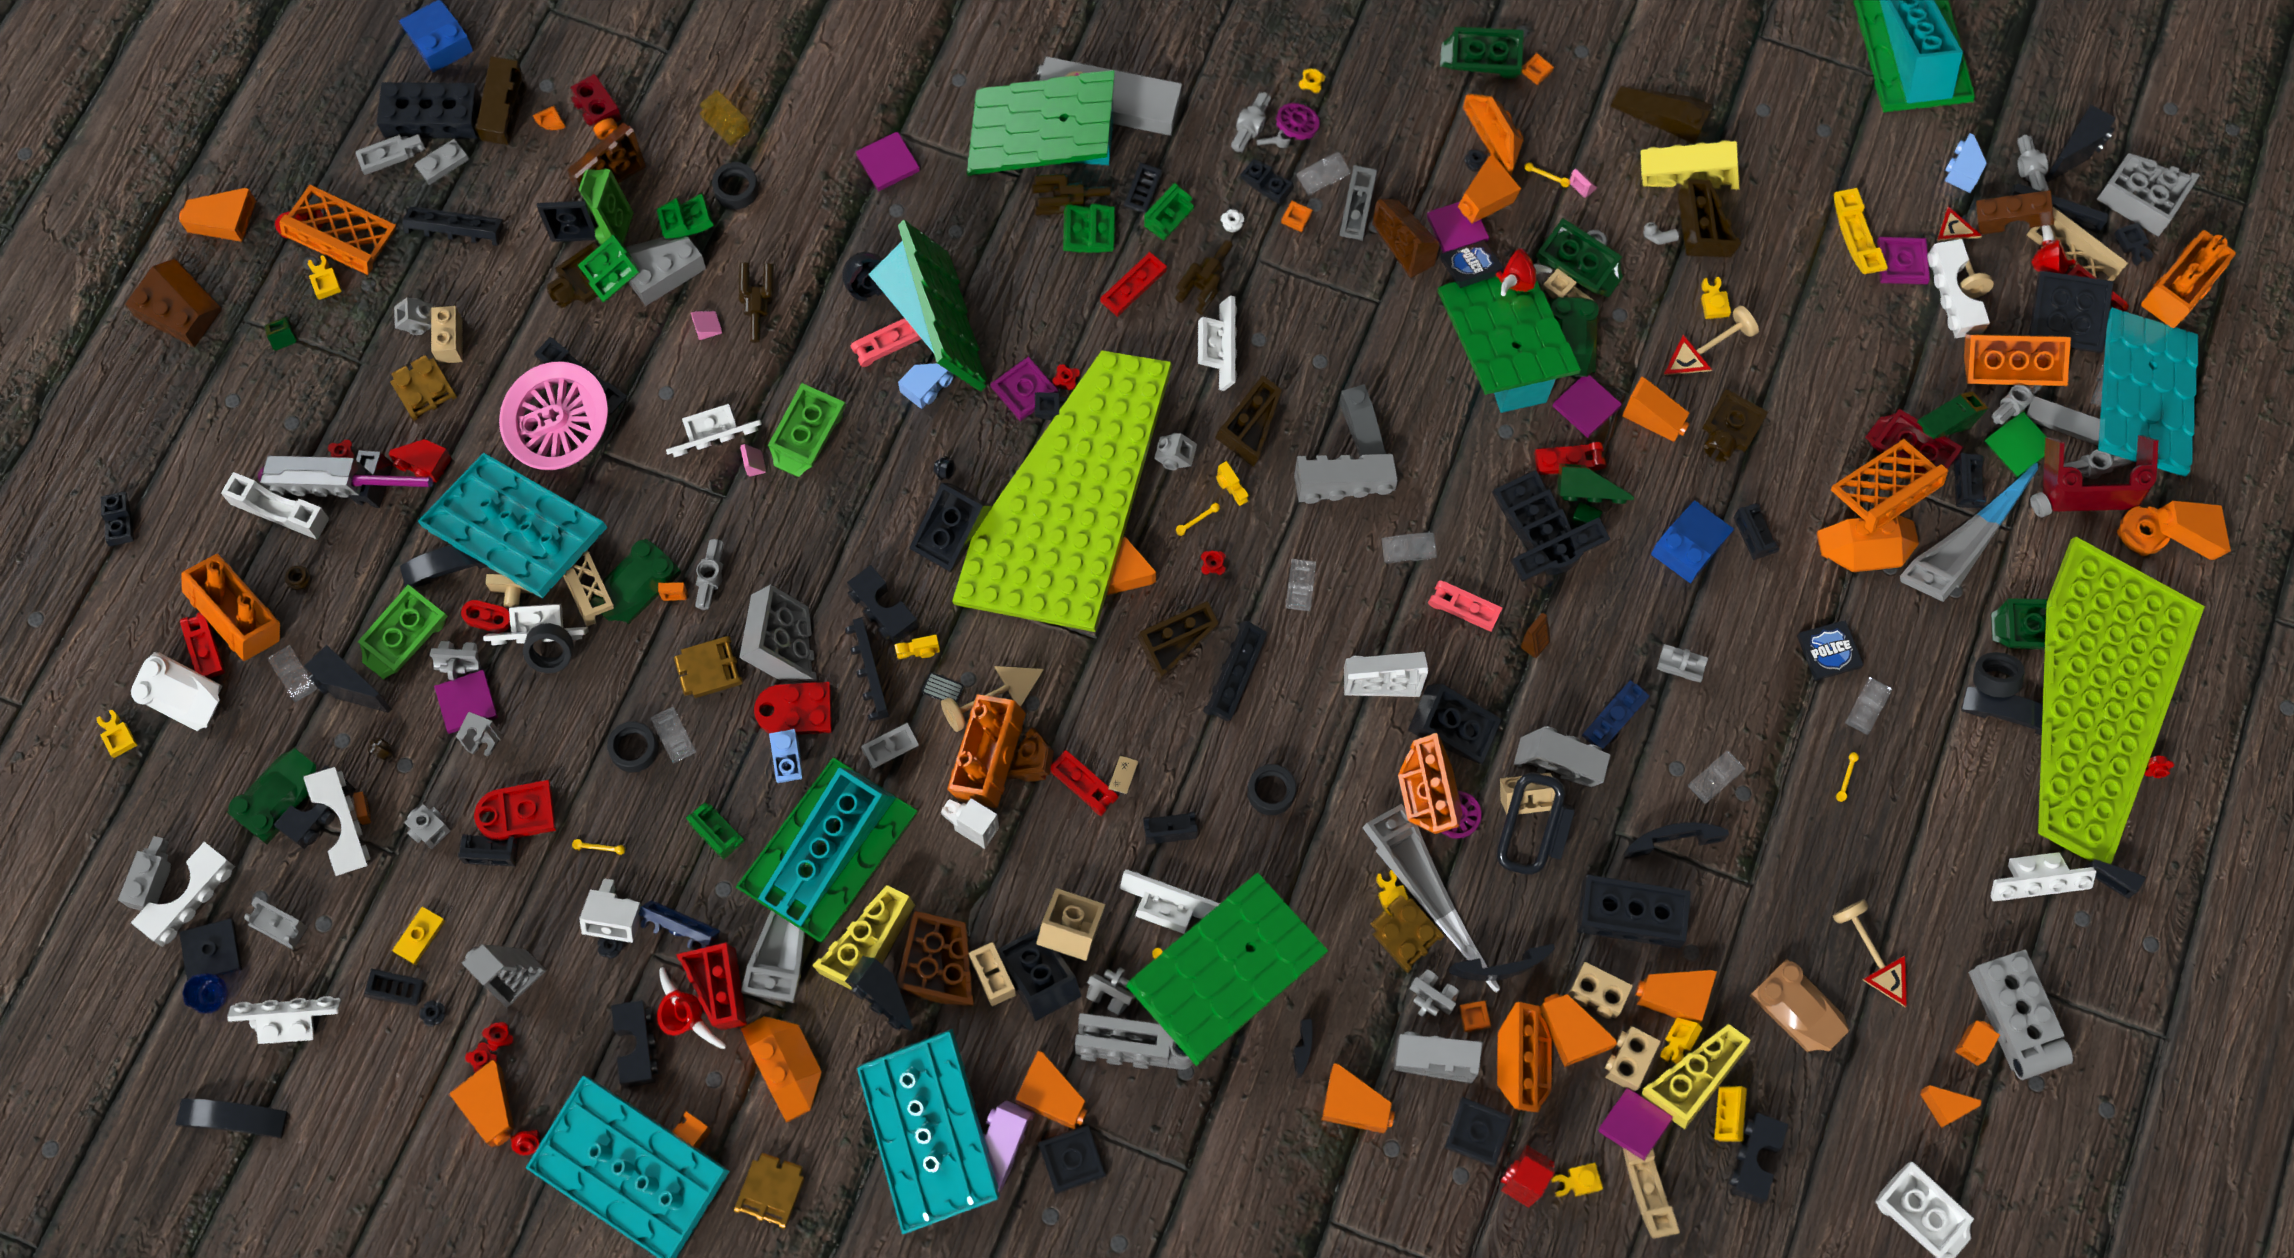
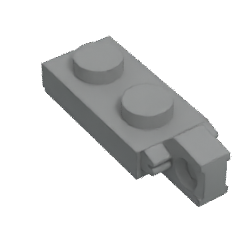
M419 134L410 138L398 135L357 150L356 155L362 172L366 175L413 157L414 154L424 150L425 147Z

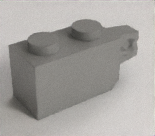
M153 836L148 849L144 848L143 852L137 851L118 901L129 908L140 911L149 902L158 903L171 870V864L167 861L168 854L165 853L169 843L167 840Z

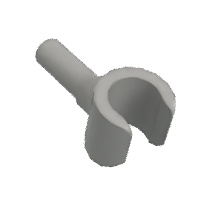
M1280 130L1276 137L1257 139V145L1276 144L1280 148H1285L1288 146L1290 139H1283L1288 136L1284 134L1283 130Z

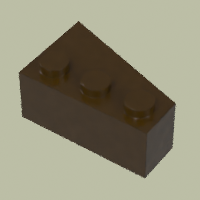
M490 56L479 117H477L475 129L478 131L482 141L509 145L527 89L526 80L516 60Z
M1687 179L1677 193L1686 256L1732 257L1742 243L1739 237H1735L1731 229L1732 223L1729 218L1726 219L1721 209L1723 205L1711 181Z
M1263 375L1222 425L1215 437L1252 467L1255 466L1260 457L1282 389Z
M1208 601L1140 631L1137 638L1159 682L1216 629L1219 623Z

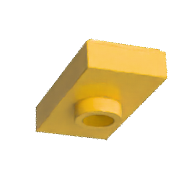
M421 907L392 951L416 965L445 923V920L426 908Z
M1742 1086L1719 1087L1715 1140H1743L1747 1088Z

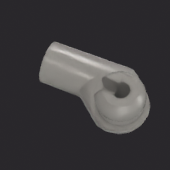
M1649 222L1644 226L1645 230L1643 233L1645 238L1657 245L1679 239L1676 229L1661 232L1653 222Z

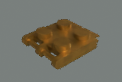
M426 355L411 362L414 369L409 371L405 365L391 373L394 380L390 381L413 421H416L419 415L430 409L436 410L438 405L450 398L452 400L457 398L433 358L428 360ZM445 393H449L446 396L438 399L437 401H433L434 399L444 395ZM429 403V405H427L426 407H424V408H422V409H420V410H418V411H416V412L414 413V410H416V409H418V408L424 406L425 404Z
M730 636L681 649L682 654L674 657L678 674H688L679 678L684 696L693 694L694 698H698L743 684L742 677H739L735 665L737 659L733 657L730 643L732 641ZM723 646L726 648L728 658L725 657ZM728 666H731L732 673H733V676H734L733 679H732V677H731V674H730V671H729V667H728Z
M1398 896L1387 907L1392 915L1389 916L1388 913L1382 912L1371 923V926L1376 930L1372 935L1401 968L1409 973L1412 970L1411 966L1421 956L1425 957L1428 954L1427 950L1437 940L1441 941L1444 935L1412 899L1406 901L1403 896Z
M762 1153L759 1161L753 1160L734 1212L738 1214L740 1212L757 1217L758 1221L766 1220L780 1225L779 1228L785 1230L805 1180L804 1177L800 1176L803 1167L784 1161L782 1168L779 1169V1158ZM745 1204V1205H748V1206H750V1207H752V1208L759 1209V1212H758V1211H755V1210H752V1209H749V1208H746V1207H743V1205ZM766 1212L782 1217V1220L766 1215Z

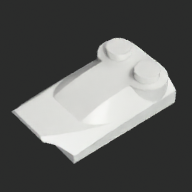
M154 652L143 663L132 686L131 694L137 703L145 704L196 731H201L202 728L208 727L220 702L218 694L222 685L160 652Z
M1913 1162L1906 1164L1891 1179L1875 1201L1882 1213L1891 1216L1936 1258H1955L1971 1239L1970 1224L1974 1218Z

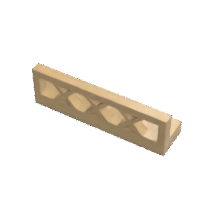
M2053 207L2054 225H2050L2055 240L2060 239L2061 243L2069 246L2070 252H2065L2068 260H2076L2077 265L2076 257H2084L2088 260L2089 265L2082 266L2094 277H2096L2095 271H2102L2110 277L2109 281H2114L2128 263ZM2033 227L2027 236L2042 246L2043 237L2036 232L2040 227Z
M588 550L582 553V556L585 557L582 567L574 564L563 575L586 627L596 623L595 615L614 609ZM583 573L594 577L595 580L592 587L580 583ZM595 594L603 597L605 604L592 608L589 601L592 595Z

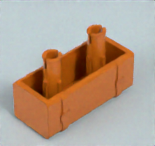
M2202 230L2186 246L2168 272L2154 284L2147 297L2141 303L2142 307L2171 328H2175L2213 287L2212 284L2228 267L2236 252L2227 246L2228 241L2226 238L2222 242L2220 241L2223 237L2222 235L2213 236L2206 230Z
M215 554L182 572L183 594L190 600L191 605L198 609L229 644V648L236 652L243 661L279 642L280 622L219 554Z
M976 695L947 788L958 801L968 803L971 798L983 806L998 807L1026 713L1016 701Z

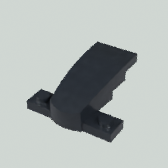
M1537 470L1492 491L1506 519L1528 550L1511 559L1521 582L1543 572H1546L1548 575H1558L1567 572L1575 566L1585 552L1610 540L1599 517L1571 530L1563 509L1559 510L1550 489L1547 490Z

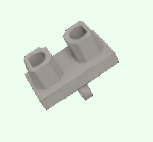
M441 641L437 649L431 648L430 657L433 659L434 670L448 673L449 680H456L458 673L466 674V672L480 671L481 665L476 643L466 642L463 644L462 650H455L453 643Z
M1664 644L1657 669L1684 677L1685 679L1701 682L1708 658L1691 653L1686 648L1682 650Z
M1119 968L1116 973L1108 969L1106 970L1104 976L1112 980V982L1097 974L1091 975L1087 982L1090 986L1086 998L1095 1003H1100L1104 993L1111 995L1113 999L1107 1009L1117 1015L1122 1014L1126 1007L1133 1003L1135 996L1133 993L1118 986L1120 984L1127 988L1126 985L1129 980L1122 977L1125 972L1122 968Z
M1428 969L1419 978L1416 977L1410 987V990L1418 994L1413 1002L1422 1007L1418 1014L1423 1017L1425 1012L1428 1011L1436 1016L1440 1009L1450 1015L1456 1005L1455 1000L1459 990L1448 983L1441 993L1432 988L1439 977Z

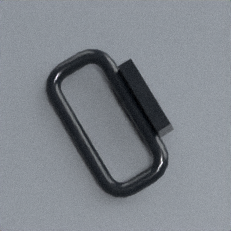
M1528 773L1518 779L1497 849V859L1503 868L1516 873L1533 875L1544 868L1548 855L1551 858L1561 860L1575 810L1571 805L1563 803L1565 790L1563 784L1558 779L1538 773ZM1536 783L1553 788L1555 796L1537 859L1533 864L1527 865L1509 860L1507 851L1524 790L1528 784Z

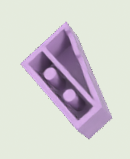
M1007 1100L999 1105L996 1110L992 1108L986 1122L990 1127L987 1134H983L989 1151L990 1162L999 1186V1193L1002 1191L1013 1166L1020 1143L1022 1144L1025 1138L1024 1133L1029 1120H1032L1035 1112Z

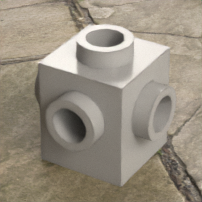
M406 297L394 307L395 329L407 331L412 335H422L431 328V308H433V304L423 302L418 298Z
M1181 433L1162 436L1158 442L1154 459L1162 463L1163 467L1169 470L1192 466L1197 444Z
M424 804L420 808L412 810L404 822L410 828L407 833L417 843L422 840L431 849L450 832L449 828L442 822L445 817L436 808L433 807L429 810Z

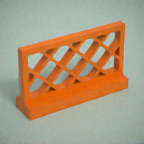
M312 185L307 187L288 216L284 214L280 220L281 235L366 275H369L373 269V262L396 230L395 224ZM313 194L320 197L323 203L309 205L308 199ZM339 206L343 208L344 213L331 215L328 208ZM325 208L327 217L313 218L311 211ZM308 212L310 220L303 222L294 219L297 214ZM360 216L365 219L366 223L353 226L350 218ZM347 219L349 227L335 229L333 221ZM330 222L332 228L330 231L322 232L317 229L316 225ZM379 226L387 229L385 234L374 236L372 228ZM369 230L371 237L357 240L355 231ZM351 232L354 239L353 241L343 242L339 240L338 235ZM373 243L375 248L369 254L362 251L360 245Z
M1903 439L1834 484L1831 491L1865 520V528L1873 533L1944 486L1949 470L1942 464L1936 467ZM1904 449L1910 455V459L1896 457V453ZM1880 463H1892V470L1878 469ZM1896 464L1910 465V472L1896 471ZM1914 466L1924 467L1928 472L1925 474L1914 473ZM1863 474L1874 475V482L1860 481V476ZM1878 476L1892 477V484L1878 483ZM1896 478L1910 479V484L1907 486L1896 485ZM1845 486L1856 487V494L1846 493L1842 488ZM1860 488L1874 489V496L1860 495ZM1878 489L1892 491V496L1889 498L1879 497ZM1860 501L1874 503V508L1867 512L1860 505Z

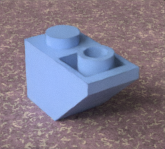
M1969 134L1965 142L1960 140L1954 151L1958 156L1956 159L1951 158L1945 169V171L1949 172L1945 181L1971 193L1987 163L1975 136Z
M937 363L914 365L898 382L900 393L922 409L926 404H931L936 399L937 393L952 382L954 374Z
M795 729L770 733L776 782L782 783L803 779L799 741Z

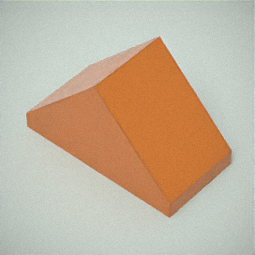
M1930 1085L1923 1088L1920 1094L1941 1128L1981 1106L1982 1101Z

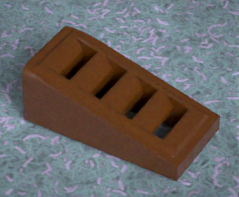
M1541 613L1529 627L1521 644V648L1534 658H1537L1550 642L1548 618L1544 613Z

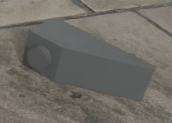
M1353 166L1339 236L1363 240L1377 170Z
M1365 384L1341 391L1339 404L1359 456L1386 454L1374 408Z

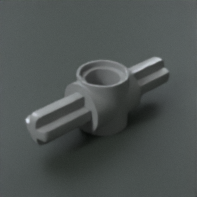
M1259 93L1254 104L1247 107V109L1244 108L1240 113L1236 124L1238 133L1231 144V147L1236 152H1243L1250 138L1259 136L1266 122L1264 112L1271 101V97L1267 93Z
M2023 135L2017 140L2021 152L2018 158L2019 174L2021 178L2031 182L2033 189L2048 191L2044 177L2048 171L2046 155L2040 153L2039 150H2035L2030 136Z
M2042 385L2013 386L2008 395L2001 400V406L1992 414L1993 422L1995 424H2003L2011 416L2016 417L2022 413L2033 401V395Z
M2095 450L2090 455L2082 456L2079 461L2065 463L2064 467H2074L2085 477L2097 479L2102 474L2111 473L2113 468L2130 465L2132 461Z
M718 539L709 541L706 558L701 560L696 569L698 575L696 585L699 589L695 606L701 610L710 608L713 591L717 590L722 582L721 572L723 564L720 562L724 543ZM708 571L715 572V574L712 577H704L705 573H707Z

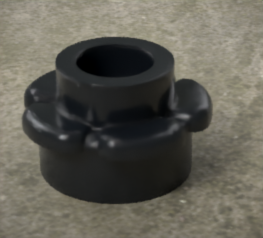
M1470 150L1464 159L1467 168L1475 172L1480 171L1486 162L1487 155L1484 151Z
M947 456L937 460L934 464V473L939 480L952 477L955 469L954 461L949 460Z
M602 937L598 940V953L602 957L615 958L623 949V941ZM609 943L612 944L611 948H608Z
M431 1000L424 1004V1008L420 1009L419 1016L427 1026L438 1025L445 1019L446 1009L441 1002L437 1003ZM431 1011H435L434 1015H430Z

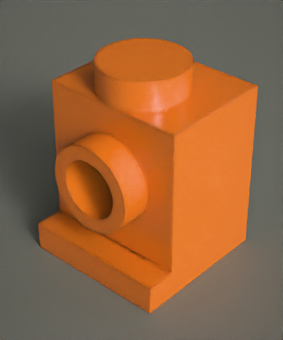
M686 1111L683 1116L687 1120L685 1123H679L673 1133L698 1149L711 1130Z

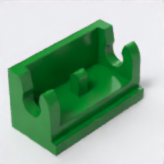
M1174 183L1144 215V227L1165 241L1193 211L1194 205L1190 203L1192 197Z
M707 802L703 803L686 817L692 828L723 860L745 842L711 804L708 805Z

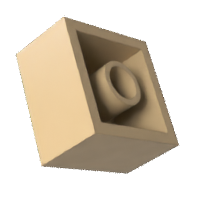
M1056 888L1042 921L1037 945L1086 961L1098 931L1105 904Z

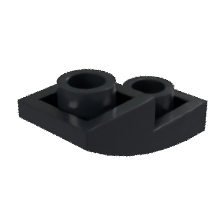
M1253 159L1240 175L1247 184L1280 205L1294 189L1293 182L1275 174L1271 166L1256 159Z
M126 491L101 496V516L105 521V541L108 546L133 542L132 515Z

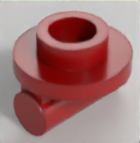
M538 1129L519 1132L511 1136L513 1151L519 1155L533 1154L539 1147L540 1134Z

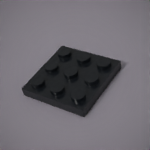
M2046 271L2038 272L2029 336L2071 337L2070 349L2102 353L2114 281Z

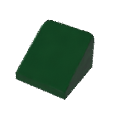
M288 317L264 326L273 350L276 351L296 343V337Z
M1579 502L1571 525L1579 527L1598 517L1600 518L1602 511Z

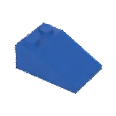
M440 0L399 20L432 73L473 52L467 35Z
M1694 500L1656 543L1651 555L1691 584L1731 535L1734 528Z

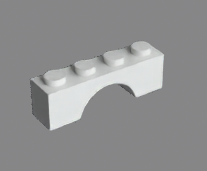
M1963 240L1935 243L1927 256L1928 264L1932 267L1935 275V286L1940 290L1941 305L1943 309H1946L1949 329L1953 330L1955 338L1965 337V334H1983L1990 324L1983 302L1966 296L1960 290L1957 283V274L1963 270L1969 261Z
M235 472L232 473L221 492L230 505L318 540L329 520L321 507L301 499L293 501L283 498L267 490L256 481Z
M335 767L304 776L311 802L329 806L336 812L341 822L339 840L328 851L335 876L367 866L366 861L370 860L366 845L361 846L358 836L362 835L358 820H352L350 811H353L354 807L350 795L344 796L342 787L346 786L342 771L336 772Z
M205 842L186 861L190 870V882L184 894L168 904L149 902L131 922L161 947L170 943L176 937L180 927L194 917L198 907L212 897L216 887L230 877L235 867Z

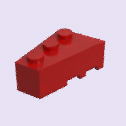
M728 943L676 954L712 1026L723 1031L747 1025L736 948Z
M1526 1145L1519 1159L1515 1160L1504 1173L1500 1181L1504 1183L1501 1191L1529 1208L1545 1191L1554 1174L1555 1162Z

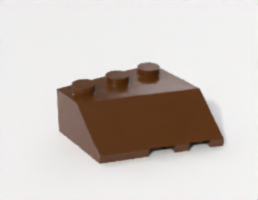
M622 123L569 167L567 172L572 184L579 192L583 175L587 169H610L617 183H620L646 168L634 130L627 124Z
M1379 199L1376 202L1373 226L1408 276L1412 278L1433 267L1440 243L1399 200Z
M175 258L152 266L125 303L135 318L193 347L198 344L222 310Z
M914 911L897 980L901 994L942 1004L973 1006L965 922Z

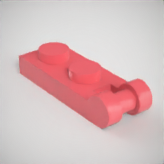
M904 318L856 340L851 344V348L855 354H858V361L861 367H867L875 360L922 338ZM872 346L873 350L867 352L866 348Z
M1437 582L1436 592L1428 601L1431 607L1444 610L1492 632L1502 607L1447 582ZM1445 595L1452 596L1450 602L1444 599Z

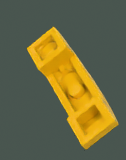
M1853 188L1835 192L1834 201L1840 228L1857 267L1863 274L1887 270L1888 267L1880 248L1875 247L1862 213L1865 207L1858 189Z

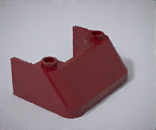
M2138 435L2137 463L2130 474V484L2082 485L2083 477L2081 472L2074 467H2064L2065 443L2051 437L2045 438L2043 493L2049 499L2052 511L2130 510L2140 506L2156 482L2159 440Z

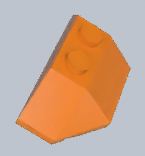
M1466 95L1463 109L1489 154L1493 155L1508 174L1512 176L1523 143L1521 131L1519 129L1516 130L1509 111H1505L1502 104L1492 96Z
M1900 515L1873 533L1865 528L1866 521L1862 518L1847 519L1817 531L1821 556L1831 559L1852 572L1902 567L1919 544L1914 521Z
M1438 733L1414 740L1410 747L1411 750L1406 756L1398 774L1408 821L1434 834L1459 827L1462 816L1461 803L1453 768Z
M1516 1002L1498 1031L1497 1085L1515 1109L1536 1113L1540 1111L1541 1105L1551 1092L1552 1038L1546 1022L1541 1016L1540 1007Z
M764 1016L741 1028L747 1045L785 1121L789 1122L810 1111L822 1071L799 1025Z

